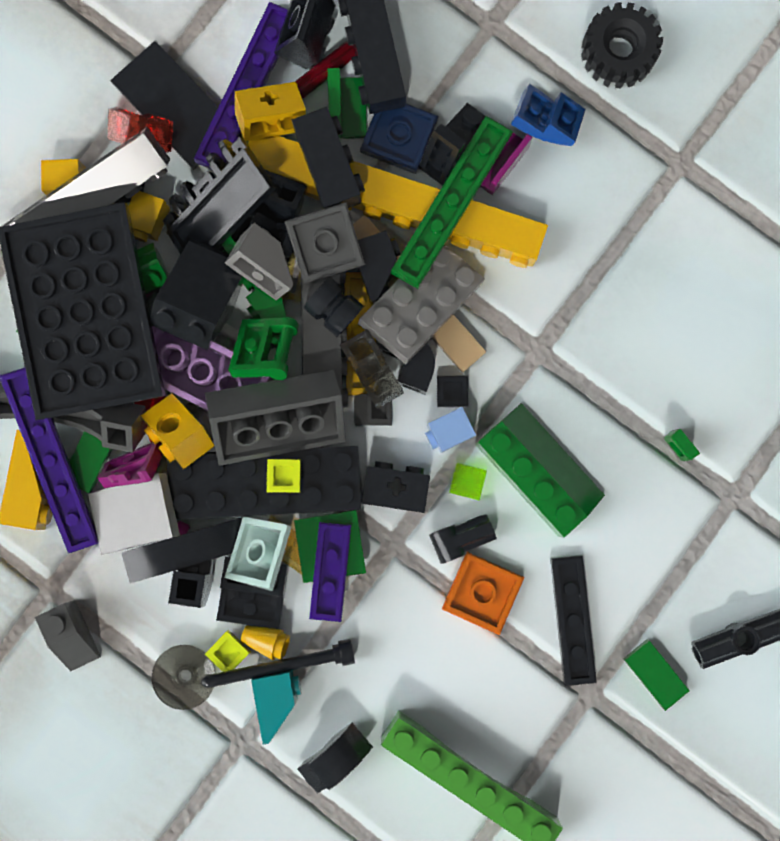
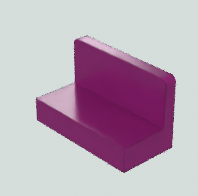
M513 132L482 183L481 188L493 196L527 152L533 137L527 134L522 139Z

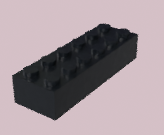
M358 446L310 448L221 466L218 464L216 454H203L185 469L175 459L172 462L167 460V480L176 520L362 510ZM267 459L301 460V493L267 492Z

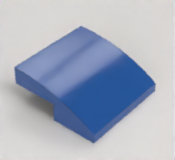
M529 84L522 93L511 125L540 140L559 145L573 146L576 142L586 109L562 92L553 100Z

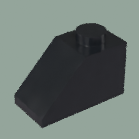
M387 230L358 240L365 265L358 267L372 306L383 296L393 276L391 270L397 262L396 257L401 255L396 239H389Z

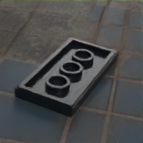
M154 41L110 81L190 168L195 170L200 164L195 163L194 157L218 106L168 53Z

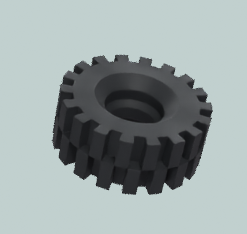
M622 2L615 3L612 10L609 5L604 7L601 14L597 13L593 17L582 41L581 48L583 51L581 58L582 61L587 60L584 66L587 73L593 69L592 78L596 82L600 77L603 78L604 82L602 85L609 87L611 82L615 83V89H621L624 83L631 87L635 85L637 80L641 82L650 73L662 50L660 48L663 44V37H659L662 31L660 24L653 26L656 20L655 16L651 14L649 17H646L644 14L647 9L642 6L639 11L634 10L635 3L628 2L626 8H622ZM614 38L627 40L632 46V53L627 57L615 55L609 48L610 41Z

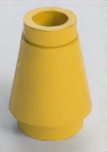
M246 625L241 635V643L246 644L271 660L276 658L281 660L288 650L290 635L285 634L283 629Z

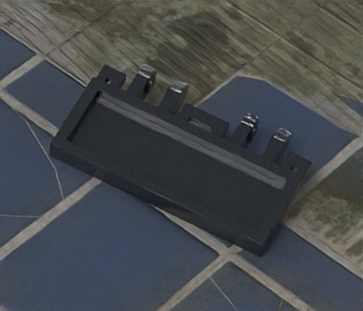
M239 137L234 143L227 139L222 140L218 147L229 163L226 164L219 154L212 152L206 157V161L213 172L208 171L196 185L186 181L180 186L181 192L184 193L183 195L190 205L186 203V200L181 195L176 193L168 199L174 212H170L163 219V222L168 228L166 233L180 254L191 238L218 249L276 190L277 187L244 138Z

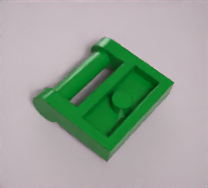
M289 317L242 319L228 369L232 377L286 379L289 370L287 360L293 336L298 332L299 323ZM281 333L274 361H267L273 335Z

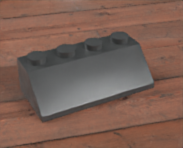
M334 370L205 393L219 466L345 442L342 396Z

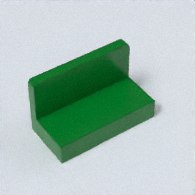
M327 68L328 110L331 117L337 115L343 134L338 135L339 139L365 138L367 133L366 105L361 104L358 86H363L361 77L341 78L340 68Z

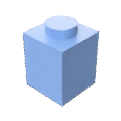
M463 407L428 423L429 431L425 433L432 449L438 448L440 453L476 436Z

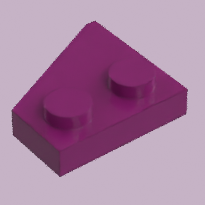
M152 442L134 450L133 453L129 452L105 462L98 476L102 486L108 488L152 481L163 456V453L158 448L162 445L161 442L156 445Z

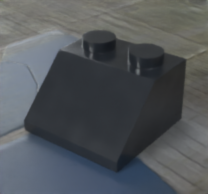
M290 0L274 54L304 69L319 63L326 51V46L323 45L326 35L331 32L335 22V18L332 17L336 6L333 0Z

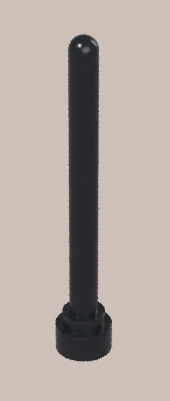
M351 639L340 640L337 645H332V649L206 675L202 678L201 684L204 688H212L334 661L335 664L342 663V666L355 664Z

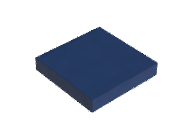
M407 103L402 108L374 113L360 147V153L417 174L439 116Z

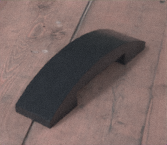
M243 517L121 552L129 582L141 581L232 554Z

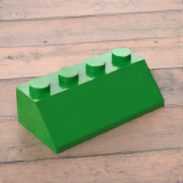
M522 403L475 444L558 537L565 538L589 516L605 496Z

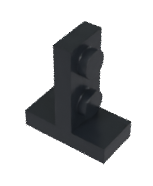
M467 102L446 126L440 124L434 130L419 169L443 186L486 116Z

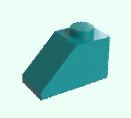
M293 670L251 680L263 745L271 742L298 700L297 695L302 694L300 678L298 675L293 676Z

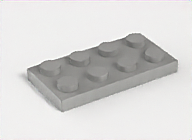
M445 245L419 289L398 279L359 319L358 324L406 365L482 285L485 278Z

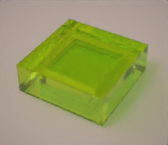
M456 463L449 493L480 501L487 470Z

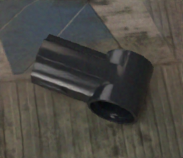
M487 514L475 517L460 525L455 526L454 524L429 534L440 564L460 558L467 554L466 551L497 539Z

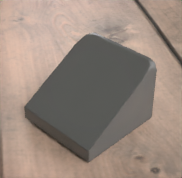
M360 394L354 396L355 426H392V395Z

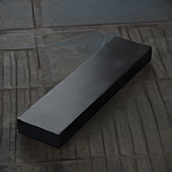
M583 556L550 558L563 684L565 686L597 683Z

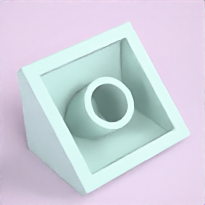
M243 516L225 578L273 591L292 526Z

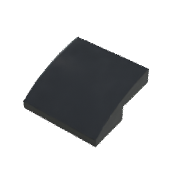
M225 556L216 621L280 629L288 565H280L274 589L269 591L225 578L231 558Z

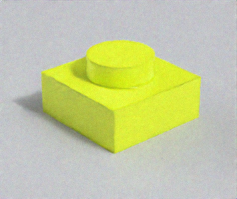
M267 459V492L301 493V460Z
M227 630L205 655L224 672L234 670L251 651L230 630Z

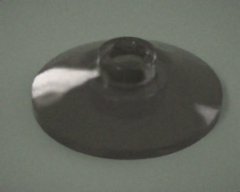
M192 645L171 647L162 653L154 664L152 670L153 689L157 697L171 708L179 710L195 708L202 704L214 689V687L204 688L201 680L206 675L215 674V667L213 662L205 655V652L198 647ZM182 670L190 671V680L182 679Z

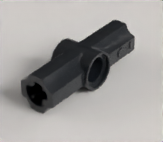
M780 609L740 624L732 623L726 626L724 630L692 641L691 649L700 668L705 669L740 655H752L759 648L780 641ZM744 631L746 642L742 646H738L737 636L740 632Z

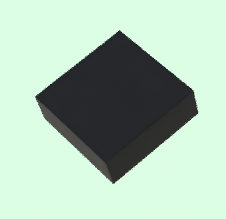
M437 376V408L468 407V376Z

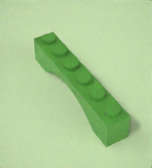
M399 710L381 736L382 747L520 840L556 841L563 827L557 816L530 798L517 793L479 770L442 743L427 729Z

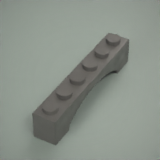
M0 380V419L15 418ZM127 403L53 417L55 423L68 425L95 436L102 441V447L133 453L145 435L146 422L141 415L146 412V406Z

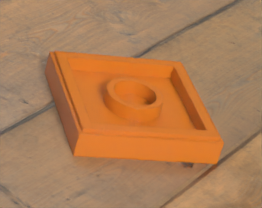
M466 551L467 554L464 555L441 609L500 635L525 577Z

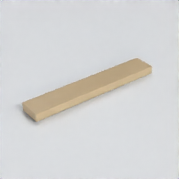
M365 214L353 224L358 240L380 232ZM393 275L387 288L389 289L399 278ZM454 315L432 336L434 342L462 373L486 353L484 348Z

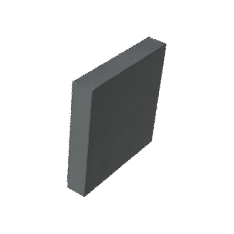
M347 203L285 221L304 284L365 265Z

